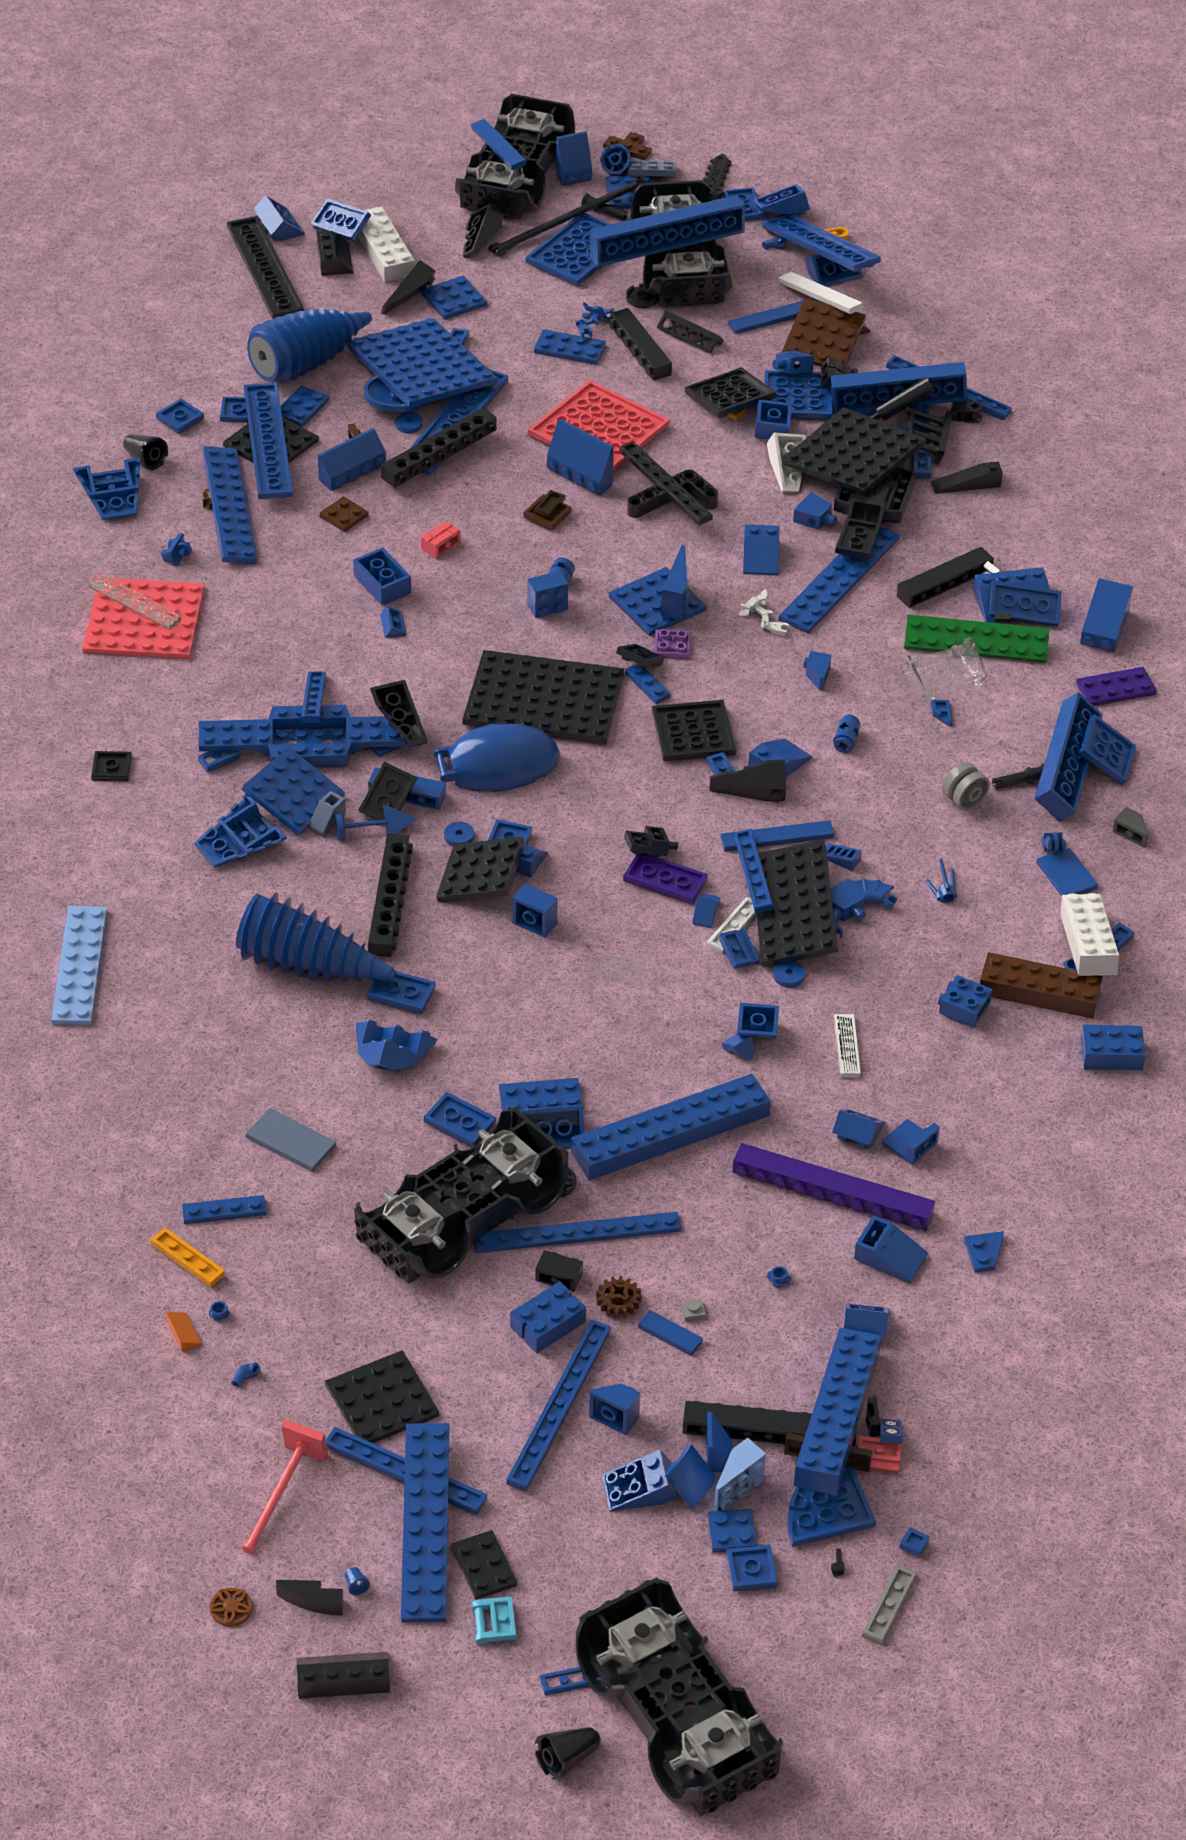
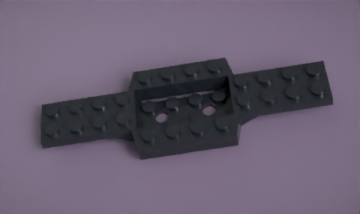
M906 461L865 496L839 486L834 499L833 510L847 515V519L835 547V553L860 559H869L882 523H901L916 480L915 472L904 469ZM896 480L891 491L890 497L888 499V502L885 505L884 503L888 495L889 489L891 487L892 481ZM870 493H875L876 495H875V496H870V495H868V494H870Z

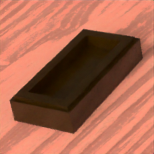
M550 490L534 508V514L550 519L566 500V495Z

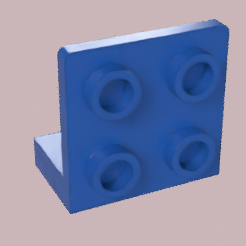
M906 1119L882 1140V1144L913 1165L938 1143L940 1126L933 1123L928 1128L922 1129L909 1119Z

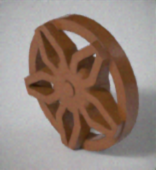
M220 1589L210 1602L212 1618L223 1626L240 1625L250 1617L252 1612L251 1598L243 1589ZM245 1599L248 1602V1606L243 1603ZM224 1613L225 1620L219 1618L216 1614ZM237 1614L243 1615L241 1618L234 1620Z

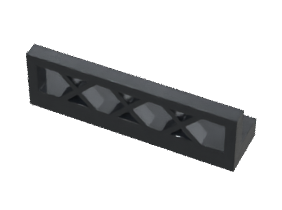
M667 310L664 311L657 325L658 329L708 353L713 351L716 343L721 345L724 341L719 335ZM666 319L671 321L672 326L668 328L662 327ZM684 327L685 332L677 334L676 328ZM689 334H698V339L692 341ZM705 339L711 340L708 348L703 345V340Z

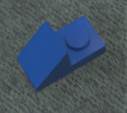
M703 893L701 896H698L692 924L711 928L721 897Z

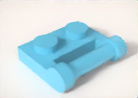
M512 1597L480 1599L471 1603L472 1611L475 1612L477 1630L475 1641L477 1645L516 1640ZM490 1609L492 1631L486 1632L483 1611Z

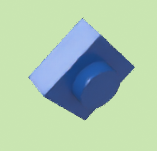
M910 1527L900 1542L899 1548L920 1557L929 1542L930 1536Z

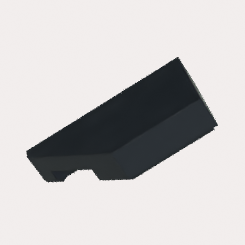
M870 1396L867 1401L865 1422L871 1437L879 1436L880 1429L876 1396Z

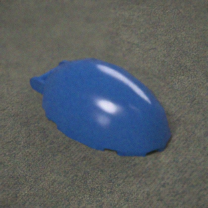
M488 724L470 730L451 746L435 749L433 754L438 762L440 780L442 782L455 781L456 786L471 788L472 791L491 790V792H498L529 785L535 782L536 778L542 775L544 777L547 776L557 766L560 750L555 741L541 729L522 724ZM445 757H448L452 771H447Z

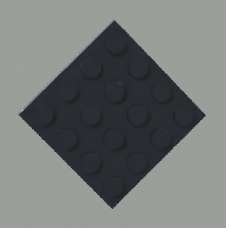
M742 367L685 387L687 395L718 418L726 417L734 412H740L748 407H754L758 404L759 400L770 401L776 398V391Z
M282 416L288 463H290L317 443L319 436ZM246 424L223 441V447L236 449L239 456L253 463L249 426Z
M724 700L652 706V715L663 761L705 758L724 752L725 756L736 755Z
M523 837L454 844L436 896L438 902L508 895L525 844Z
M403 1350L325 1381V1386L352 1433L371 1443L406 1430V1424H420L440 1416L439 1410Z

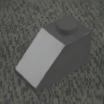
M1125 807L1114 819L1112 832L1145 848L1149 833L1143 816Z

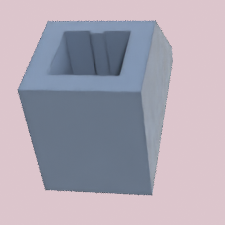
M329 791L318 802L308 828L324 836L335 825V814H342L343 817L346 815L345 798Z

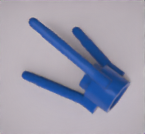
M940 858L939 863L944 883L940 885L937 891L928 879L925 882L933 891L937 900H941L943 903L952 902L957 897L954 870H950V885L943 860Z

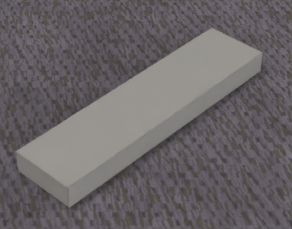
M896 1565L862 1632L863 1638L883 1645L917 1577V1573Z

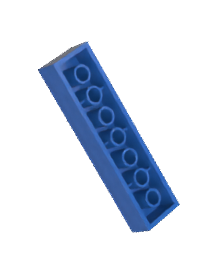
M964 362L831 376L834 415L843 407L852 411H875L877 406L926 376L935 391L919 400L917 406L967 401V373Z
M1079 692L1062 702L1034 798L1038 804L1042 805L1058 821H1062L1076 813L1090 761L1079 754L1090 717L1094 714L1100 719L1103 717V714Z

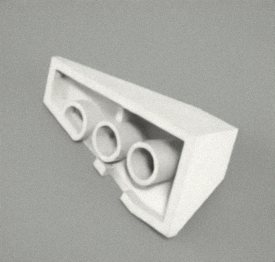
M774 432L767 443L769 459L781 492H799L802 472L783 465L782 458L805 440L806 435Z

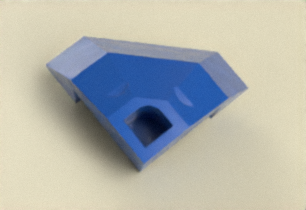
M373 1020L356 1023L359 1056L369 1066L380 1070L394 1071L415 1066L437 1042V1038L430 1036L431 1033L424 1030H419L418 1033H409L398 1025L382 1028L376 1025L377 1022Z

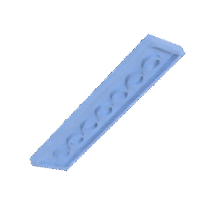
M68 906L51 1019L52 1025L92 1024L107 907Z

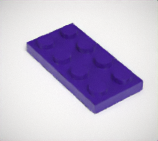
M1144 667L1076 679V685L1081 694L1093 706L1156 695L1157 692Z
M645 853L636 855L623 875V881L691 904L694 903L708 880V874Z

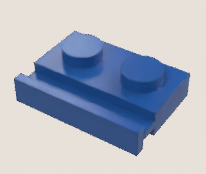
M745 928L739 931L733 930L720 933L718 939L733 969L759 962L760 958Z

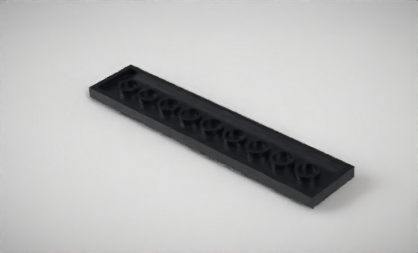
M253 216L228 221L227 229L272 319L283 317L287 314H294L298 311L304 312V307L258 217Z

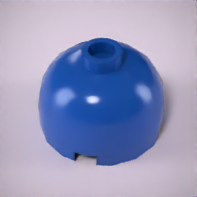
M614 144L603 150L600 162L605 172L617 177L628 172L632 164V158L626 147Z

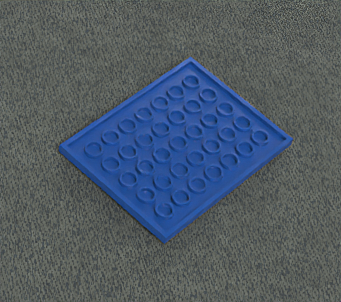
M427 318L420 322H413L409 325L398 326L394 329L354 338L351 342L346 341L347 348L409 408L497 383V377L434 318Z

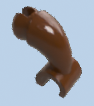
M205 489L202 493L204 494V499L202 500L203 508L208 505L209 510H211L209 489Z

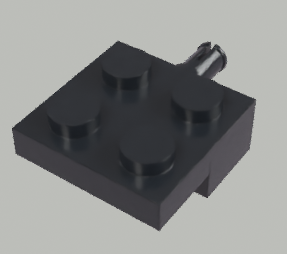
M645 826L644 832L625 830L624 838L630 852L636 855L645 853L654 857L667 856L669 849H678V842L669 841L664 828Z

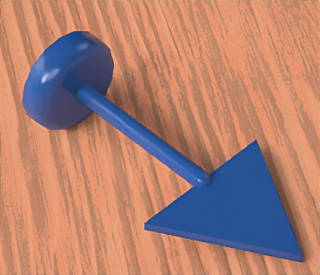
M384 804L385 820L345 824L343 815L335 814L338 840L345 838V828L384 824L386 826V834H397L417 819Z

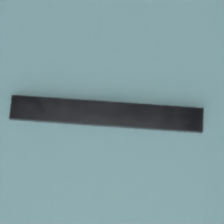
M634 441L619 447V452L698 526L713 520V515Z

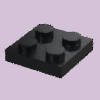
M636 643L618 646L616 654L622 656L623 660L633 661L640 668L655 667V665L663 664L665 657Z

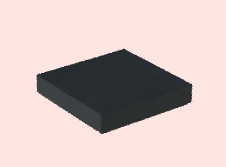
M95 751L91 780L129 781L132 752Z

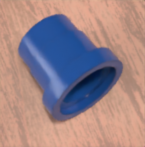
M352 1567L345 1572L344 1577L351 1595L357 1596L368 1590L370 1582L359 1568Z

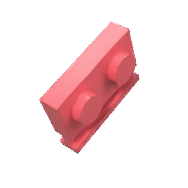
M859 1436L858 1447L873 1450L870 1470L899 1473L902 1444L881 1442L880 1438Z

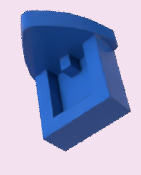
M735 1034L722 1043L724 1050L735 1052L739 1057L746 1060L752 1059L754 1050L752 1036Z

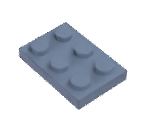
M633 159L629 167V175L676 177V162L672 160H664V162L648 160V162H642L640 159Z

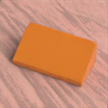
M187 1312L166 1313L167 1322L181 1352L202 1345Z

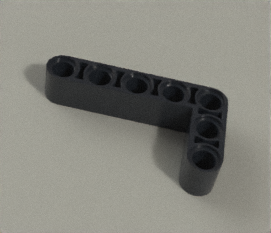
M684 470L672 476L706 509L712 510L717 508L718 490L696 471ZM653 485L628 498L627 514L632 518H638L672 501L658 487Z

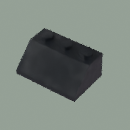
M324 230L316 232L321 276L353 273L349 242L334 231Z

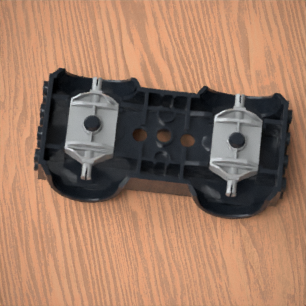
M511 93V95L503 99L494 129L525 159L526 164L512 170L485 143L480 153L471 156L464 179H456L455 192L460 196L461 208L479 210L491 203L504 216L520 219L524 211L536 209L543 202L546 187L545 174L556 157L557 137L574 134L576 130L574 112L570 104ZM520 141L525 142V144L519 145L516 143H519Z
M703 180L640 184L634 191L630 220L712 201L710 188ZM715 240L685 246L688 250L677 248L645 256L643 288L647 294L658 298L660 306L724 302L725 293L733 288L724 247L716 244Z
M515 1107L505 1109L500 1113L498 1123L490 1134L485 1129L478 1132V1136L483 1141L463 1151L458 1149L456 1143L453 1145V1153L420 1174H407L394 1195L388 1190L382 1193L381 1196L387 1202L372 1211L363 1212L360 1202H358L354 1209L356 1237L360 1243H364L369 1247L372 1254L380 1257L385 1266L392 1268L398 1278L404 1279L408 1284L420 1276L432 1278L450 1274L465 1259L472 1242L518 1212L539 1214L548 1210L556 1203L563 1192L566 1181L569 1180L568 1152L565 1147L557 1144L551 1135L543 1132L540 1126L529 1120L525 1113H521ZM478 1178L484 1179V1181H480V1184L473 1183ZM448 1198L452 1199L450 1204L444 1205L441 1203Z
M656 1577L652 1580L644 1581L633 1590L623 1592L621 1596L612 1601L604 1602L593 1611H586L579 1617L575 1640L576 1656L582 1675L592 1690L600 1696L618 1697L648 1740L650 1768L661 1791L673 1802L692 1804L698 1814L702 1816L706 1813L714 1812L720 1805L726 1802L734 1801L740 1794L754 1790L758 1784L774 1779L779 1773L783 1741L781 1738L777 1741L770 1733L753 1707L745 1689L730 1685L705 1650L708 1638L706 1636L703 1638L693 1626L679 1604L669 1582ZM663 1669H669L672 1671L673 1676L670 1679H663L659 1673ZM676 1686L683 1687L685 1691L683 1693L678 1694L675 1693L672 1689ZM687 1704H694L698 1710L694 1714H688L684 1711V1707Z

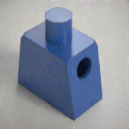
M795 350L777 353L772 366L775 370L789 374L813 372L814 355Z
M812 492L794 509L793 522L819 530L825 523L834 526L837 521V517L832 515L831 503Z

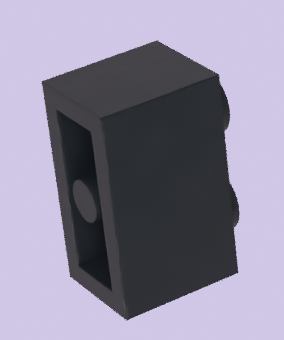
M546 1250L543 1251L535 1268V1281L552 1286L560 1281L572 1292H575L583 1275V1261Z

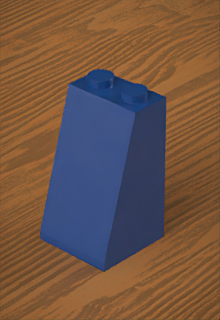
M1101 578L1098 579L1082 629L1080 644L1115 652L1129 614L1133 586Z

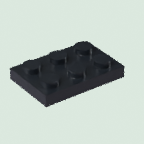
M383 762L358 811L377 821L385 820L383 804L401 812L418 778L387 762Z
M493 1530L451 1543V1549L475 1600L517 1586V1581Z

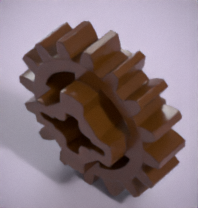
M622 1276L619 1277V1280L611 1277L610 1282L605 1279L604 1285L599 1284L598 1291H596L597 1306H601V1312L607 1310V1316L613 1313L615 1318H618L619 1314H622L625 1318L628 1312L633 1315L634 1309H639L642 1301L641 1288H637L636 1282L631 1284L630 1278L624 1281Z

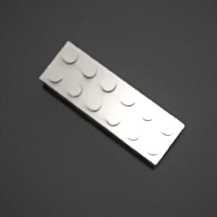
M382 207L365 210L371 214V217L363 227L358 238L383 281L388 282L406 278L414 268L415 261Z
M1072 893L1062 895L1060 914L1078 976L1117 975L1119 953L1100 894L1077 895Z

